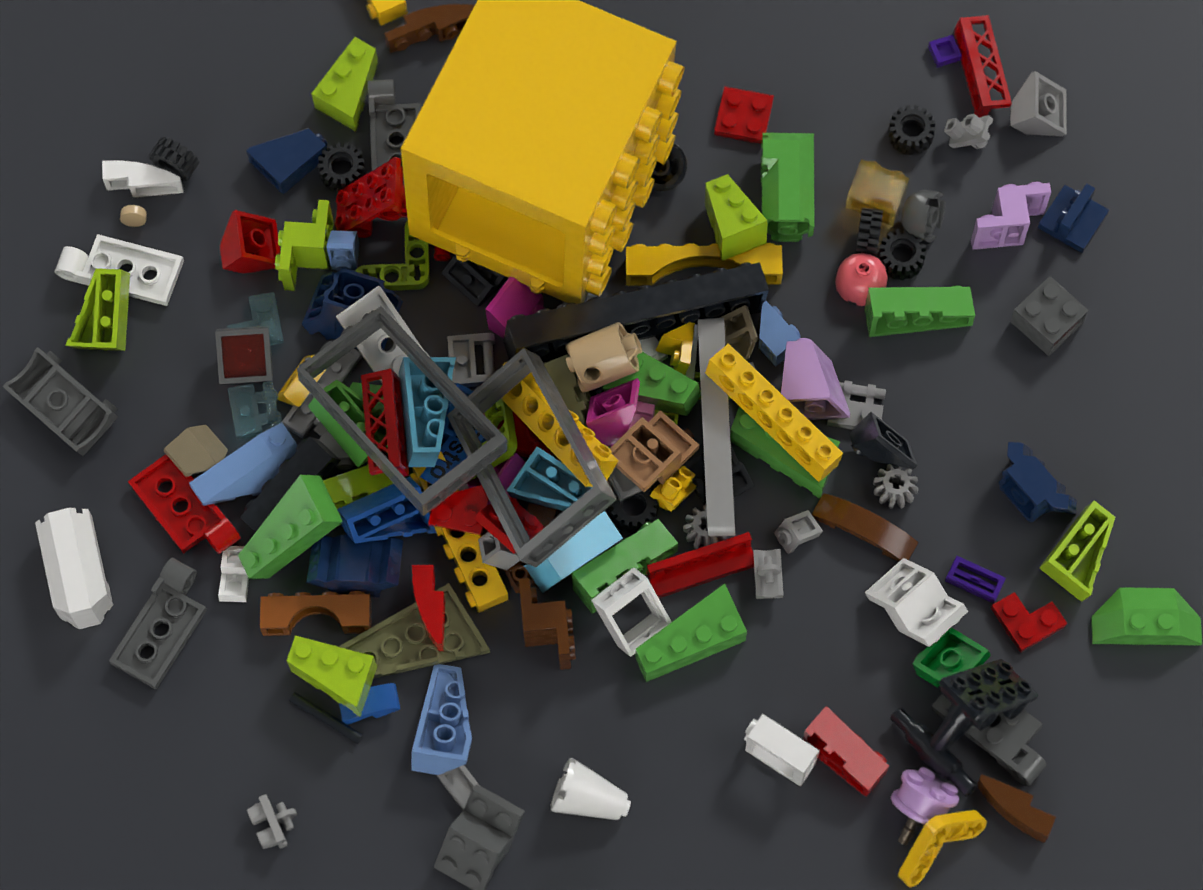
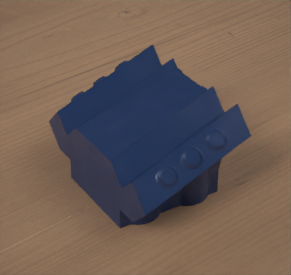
M342 267L336 273L329 272L321 276L302 325L310 334L320 332L327 340H336L344 331L336 316L377 286L382 288L398 313L403 301L394 291L384 288V280ZM389 337L382 340V350H384Z
M1008 442L1007 457L1012 465L1002 472L1003 478L999 481L1000 490L1029 523L1034 522L1040 516L1050 511L1076 515L1077 500L1065 494L1066 486L1056 481L1045 468V463L1033 456V450L1021 442Z
M325 535L312 545L307 582L327 588L331 592L338 593V595H349V592L362 591L365 594H369L372 598H380L382 590L398 586L403 540L389 537L385 540L354 543L348 535L336 537Z

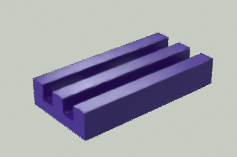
M956 556L945 582L994 604L1006 578ZM959 565L961 567H964L998 584L997 586H995L991 583H988L979 577H976L974 575H971L967 572L958 569L957 566ZM953 575H957V576H959V577H961V578H963V579H965V580H968V581H970V582H972V583H974V584H976V585H978V586H981V587H983V588H985V589H987V590H989V591H992L993 594L990 593V592H988V591H986V590H983V589H981V588H979V587H977V586H975V585H972V584H970V583H968V582H966V581H964V580H962V579H959V578H957V577H955V576H953Z

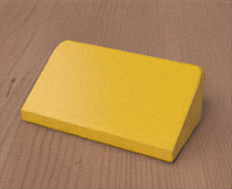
M314 355L305 356L299 363V365L302 364L306 358H312ZM297 368L276 397L279 401L295 407L301 406L310 393L299 381ZM326 370L316 376L314 380L318 382Z

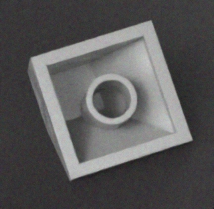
M1032 72L1012 101L1011 126L1026 135H1067L1066 89L1038 72Z

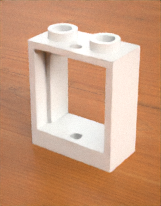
M632 568L591 600L616 645L630 657L635 654L637 647L671 623L648 578L635 568ZM641 594L651 614L623 635L612 615Z
M762 714L758 721L753 719L745 731L747 734L744 738L747 741L745 751L801 787L816 765L819 750L764 714Z

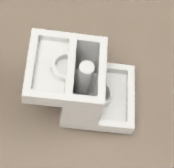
M905 558L899 561L865 592L870 601L885 608L899 632L928 647L937 642L947 630L957 624L968 612L963 603L946 594L934 572Z

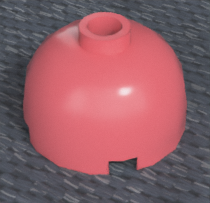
M856 253L843 260L837 270L835 284L837 292L843 300L847 302L849 300L856 303L857 306H865L868 289L885 288L888 276L886 268L880 259L872 254Z

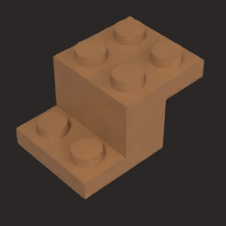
M660 410L649 422L641 417L610 449L612 451L611 454L618 460L615 467L645 492L656 480L663 485L699 449V444Z

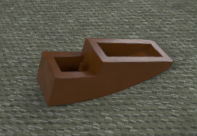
M981 774L977 782V788L992 807L1013 826L1045 843L1056 816L1030 806L1033 795Z

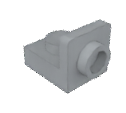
M807 510L784 519L774 534L778 542L789 554L798 545L819 537L823 531L810 511Z

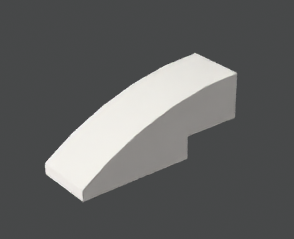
M102 161L103 181L107 191L130 189L133 197L184 193L181 178L167 170L131 161Z

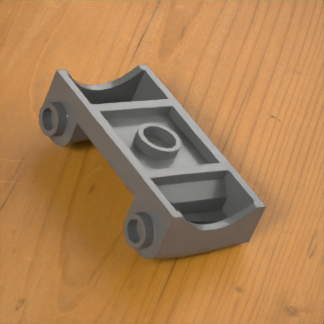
M37 347L27 366L2 387L76 452L84 456L118 418L115 414L117 408L107 399L101 402L59 365L62 360L52 351L46 354Z

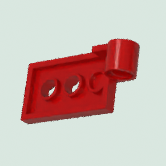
M166 454L128 481L131 488L183 554L205 538L218 554H221L241 539L235 527L224 516L217 505H202L189 485L194 478L192 476L185 477ZM171 482L173 487L169 492L162 493L159 491L161 483ZM177 502H187L188 508L184 512H176L174 506Z

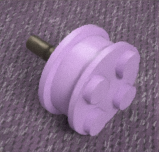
M926 768L905 770L901 776L903 783L900 789L895 790L891 795L893 804L909 817L898 839V842L903 845H908L919 822L926 824L934 816L947 814L950 808L955 807L959 802L958 789L952 784L945 783L936 778L935 774Z

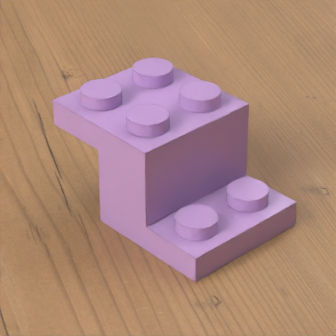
M1031 182L1028 185L1016 186L1015 184H1007L999 187L992 207V215H984L976 219L971 237L972 250L1023 245L1030 225L1029 216L1044 215L1051 195L1050 183Z

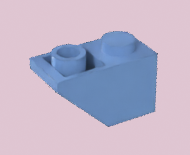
M357 231L330 232L327 251L332 270L340 271L342 267L349 270H356L358 268L359 238Z
M765 301L762 303L758 348L777 366L785 359L787 342L797 341L800 338V333L794 325L786 323L781 311L776 306H771Z

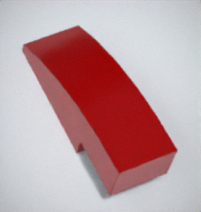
M412 565L414 594L422 623L436 649L444 651V591H435L434 565Z

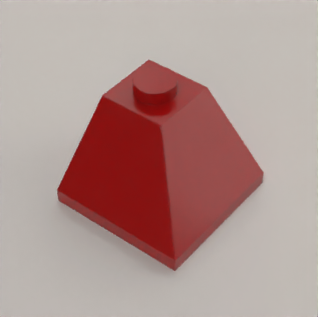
M234 210L220 243L223 269L243 274L275 269L276 255L281 254L280 246L278 245L276 220Z

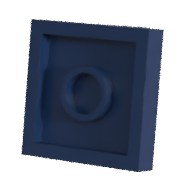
M1086 183L1082 191L1074 190L1064 185L1039 222L1038 228L1083 253L1108 215L1109 209L1092 200L1095 188Z

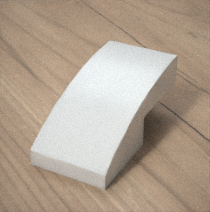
M230 546L223 551L221 561L222 574L218 593L219 601L246 602L249 578L238 557L245 546Z

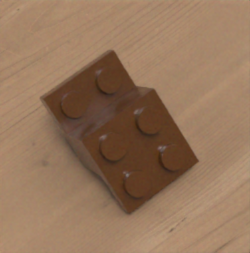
M530 578L519 579L525 647L558 644L560 670L571 669L570 660H576L574 635L568 636V634H573L571 609L566 610L565 601L538 603L536 586H530Z

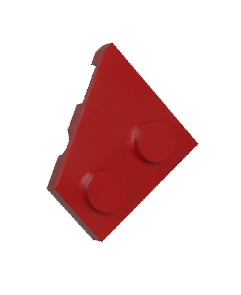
M479 485L451 494L431 510L429 526L482 536L484 527L474 518L480 510L489 505L490 500L483 486Z

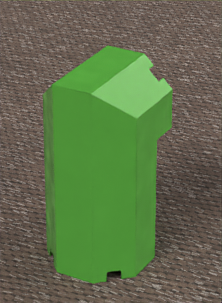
M762 133L761 213L768 220L767 233L771 234V239L776 242H798L802 240V235L808 233V237H811L814 233V133Z

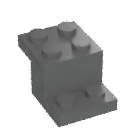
M476 784L471 790L463 812L449 827L434 868L472 890H486L494 869L509 852L525 811Z

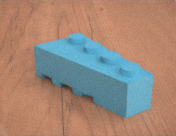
M403 357L398 374L401 382L408 467H435L441 449L449 400L409 357ZM430 357L452 381L456 357Z

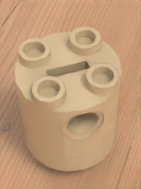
M620 322L566 344L569 357L566 358L568 368L572 373L576 371L578 376L577 382L583 393L639 371L637 355L642 353L640 341L635 333H627Z

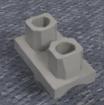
M970 114L962 122L956 118L949 119L944 130L951 137L948 145L953 149L968 145L975 149L984 148L988 139H990L988 127L992 124L993 118L989 115L978 117L975 114Z
M781 549L768 551L753 550L756 599L783 598Z
M267 795L258 797L260 803L250 807L247 811L253 825L268 819L270 828L257 833L263 849L279 845L280 849L288 846L279 824L283 823L286 831L293 829L294 826L291 820L297 816L296 810L294 808L286 809L284 802L276 805L279 813L275 815Z

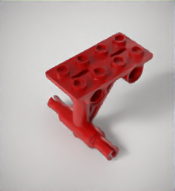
M392 158L338 192L336 197V231H357L358 238H366L372 235V222L375 218L387 221L407 218L403 167L401 166L400 158ZM435 246V260H450V252Z

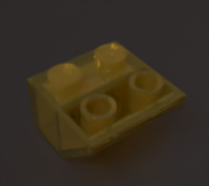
M861 159L847 196L846 208L861 213L862 207L883 210L882 222L893 226L898 217L900 205L905 201L909 178L899 171L885 169L874 161L867 162Z

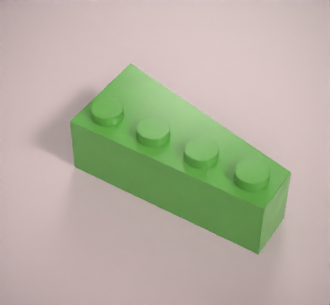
M739 406L730 429V441L755 458L765 461L772 469L782 472L791 478L794 483L810 490L814 496L820 499L830 473L818 482ZM827 437L839 448L840 441Z

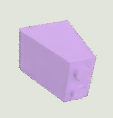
M808 338L788 341L781 394L808 420L850 418V411L832 361Z

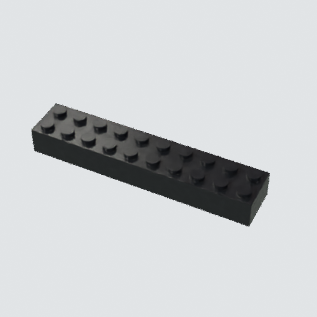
M746 262L738 265L737 268L728 270L726 268L717 269L711 274H694L684 280L677 281L672 279L654 287L646 285L628 293L626 291H619L606 298L593 297L587 300V302L580 304L567 303L558 309H541L532 315H515L510 320H507L503 342L509 360L525 348L540 356L544 363L568 354L566 344L617 322L624 326L627 333H635L639 340L664 335L689 322L698 325V319L720 318L744 305L748 307L750 315L759 313L762 310V303L767 298L769 288L760 262L754 264Z

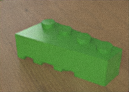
M959 285L952 287L869 288L865 304L869 337L972 326L975 318L970 287Z
M300 475L239 553L238 557L249 579L272 577L343 522L321 476Z
M659 519L652 523L647 522L638 532L623 539L616 546L572 572L573 590L593 614L597 611L591 601L595 596L632 568L637 569L644 576L647 575V565L673 556L678 552V542Z
M723 584L635 649V658L646 682L746 641L747 630L726 585Z

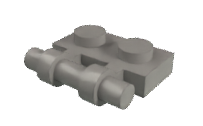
M845 380L844 383L839 382L850 411V418L828 419L827 426L853 430L870 412L882 420L884 406L873 404L874 398L885 400L886 389L876 388V385L868 384V386L852 384L853 381ZM850 395L866 397L865 403L850 401Z

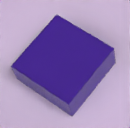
M953 35L929 42L928 47L937 68L961 60L962 55Z

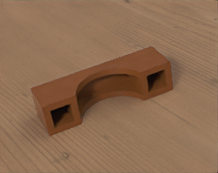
M362 591L349 592V595H338L336 592H323L322 595L299 592L295 596L270 593L268 596L261 597L260 629L263 636L291 635L295 625L304 617L313 614H324L335 619L340 624L344 634H361L371 628V598L369 594H365Z

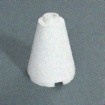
M569 758L563 768V771L567 773L563 774L562 778L558 780L551 802V811L619 820L621 816L626 817L631 801L627 800L628 794L577 760Z

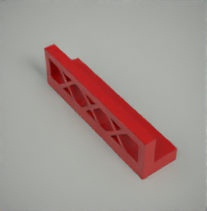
M989 15L960 18L954 29V35L962 55L961 62L975 115L983 117L988 115L990 109L1010 107L1012 102ZM983 24L985 30L983 36L974 32L972 25ZM980 44L990 49L991 55L989 58L979 53L978 47ZM986 66L996 72L997 77L994 81L984 74ZM993 88L1001 93L1003 100L991 101L990 90Z
M391 368L361 375L366 436L381 452L383 450L388 453L389 461L404 477L409 476L400 378ZM382 379V387L376 394L372 393L369 382ZM379 401L384 405V411L377 419L372 416V409ZM382 426L386 429V436L378 443L374 440V434ZM368 456L369 473L372 476L384 473Z
M747 532L647 565V578L658 598H662L753 568L754 559L751 535Z

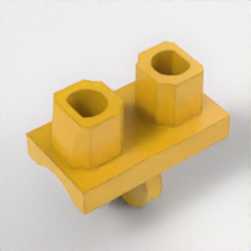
M682 466L663 485L659 484L652 491L650 497L657 499L661 508L672 512L694 491L696 485L692 483L695 474L685 466Z

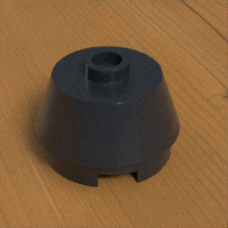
M674 143L665 164L656 163L651 178L655 179L652 190L669 191L683 181L687 171V160L684 152L677 144Z

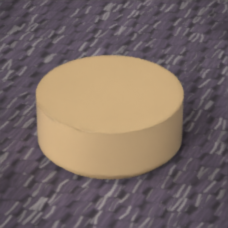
M128 205L121 209L120 221L130 227H139L146 223L147 212L140 206Z

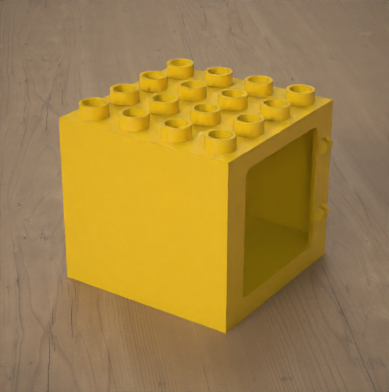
M477 0L401 147L409 235L455 254L456 259L466 262L469 260L506 277L511 276L522 284L529 286L531 292L536 294L543 292L564 302L576 304L584 303L588 293L600 297L611 275L612 268L608 264L613 250L622 252L625 248L634 223L630 222L635 205L641 208L645 206L654 186L655 179L651 178L656 163L665 164L676 139V135L672 133L678 120L679 113L675 112L682 93V90L677 88L685 69L684 66L674 62L677 41L579 0Z

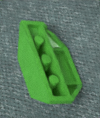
M1119 588L1091 617L1092 644L1202 645L1201 617L1174 588Z

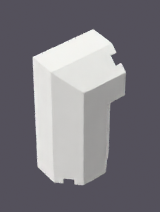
M66 508L47 513L44 516L45 521L43 523L38 520L35 524L53 608L60 619L71 623L78 629H83L101 624L105 618V613L113 606L110 588L105 578L92 515L88 509H82L83 513H77L76 508Z

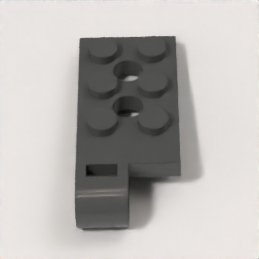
M394 79L368 80L372 171L394 157L402 160L401 147L421 110L420 103L396 104ZM395 136H400L404 139L399 145L391 144L390 140Z
M175 558L168 560L151 589L152 595L110 658L109 663L157 690L207 611L205 606L186 596L196 579L197 570ZM159 624H167L169 631L163 636H158L155 634V628ZM144 647H153L155 651L151 658L143 659L140 657V652Z
M942 694L932 705V710L945 719L952 703ZM1025 710L1012 720H1009L1001 712L997 715L1000 719V723L997 726H988L984 730L979 731L973 725L964 733L965 736L997 759V764L1008 771L1024 786L1029 787L1047 766L1046 761L1028 746L1029 742L1041 730L1042 723Z

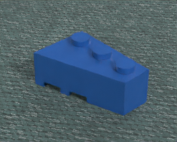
M407 477L406 480L421 494L420 486L411 477ZM395 484L337 509L343 521L344 531L354 543L385 540L388 537L401 535L409 537L412 534L424 532L428 534L436 533L435 527L428 524L430 513L428 512L423 516Z

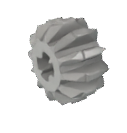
M888 464L886 470H878V477L873 480V485L876 486L873 493L876 496H881L879 499L880 504L888 501L889 508L891 509L897 503L902 509L905 506V501L908 503L913 502V495L918 493L919 488L915 486L918 478L910 476L912 474L910 468L903 471V467L897 466V469H894L891 464ZM893 483L899 484L898 489L893 488Z
M706 504L703 505L702 512L695 507L693 515H686L685 521L688 524L683 526V531L688 533L686 536L687 542L695 540V549H698L701 544L707 546L719 542V540L727 539V536L708 537V531H706ZM702 525H706L704 530L701 529Z

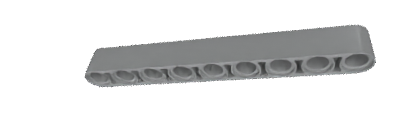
M724 318L698 319L708 537L735 536L728 395L705 374L710 358L726 346Z

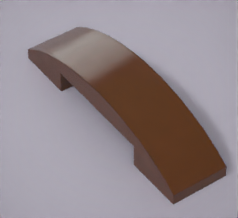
M823 493L812 512L814 519L833 529L837 526L883 550V555L897 562L903 558L909 560L918 545V541L884 518L854 503Z

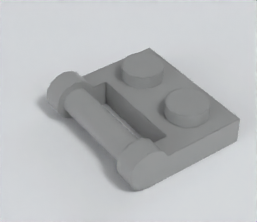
M479 333L447 336L449 357H456L452 375L453 383H459L465 387L481 386L495 373L493 354L494 334ZM474 345H482L483 375H477Z

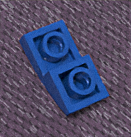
M394 683L370 687L361 717L339 703L342 721L347 725L369 716L379 718L401 709L396 684Z

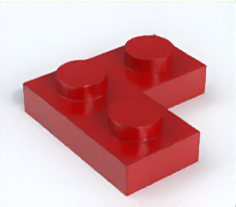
M1014 592L991 606V610L1020 653L1067 625L1066 620L1053 601L1029 614Z

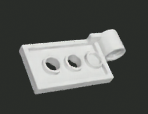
M97 234L89 257L80 249L70 246L64 247L55 273L63 279L89 286L96 268L120 269L124 264H131L133 268L129 272V296L167 306L184 259L183 256ZM149 270L157 272V276L152 280L144 278V274Z
M380 286L374 288L336 316L345 330L347 327L355 326L359 323L366 313L369 314L372 310L375 311L382 306L423 350ZM381 328L356 346L374 372L391 368L399 376L398 373L403 357H408L395 342L391 350L383 351L381 349L382 340L389 337Z

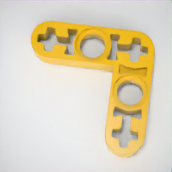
M976 810L937 815L931 818L923 827L898 873L900 879L908 887H914L919 884L926 876L945 842L975 838L985 829L986 819Z

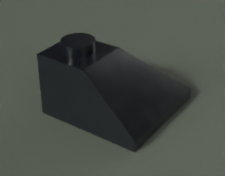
M870 412L849 433L852 441L851 447L858 455H866L872 461L910 469L917 467L909 441L874 413Z

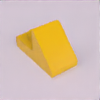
M692 322L664 334L656 347L657 352L671 355L670 365L674 366V370L683 375L686 374L691 363L695 323Z

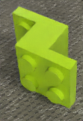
M329 200L318 201V209H313L312 223L285 221L284 230L279 231L278 245L281 246V254L276 255L275 269L278 270V280L282 281L284 290L295 291L298 267L329 269L330 260L327 242L330 232L334 228Z

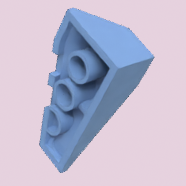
M280 423L247 442L195 478L189 485L203 506L235 500L239 496L260 495L262 486L279 473L280 465L285 460L291 459L297 452V444L284 424Z
M437 664L433 667L412 748V771L440 775L467 764L472 743L462 670L460 667Z

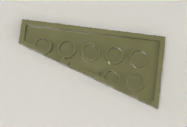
M449 583L436 590L444 591L445 595L444 651H438L429 638L416 602L339 646L374 656L377 665L374 678L491 653L488 645Z

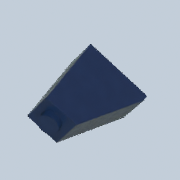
M306 129L249 147L246 152L249 162L284 194L318 166L319 156L322 157L321 152L324 149L327 151L326 146L328 144L319 133L315 135L310 129Z

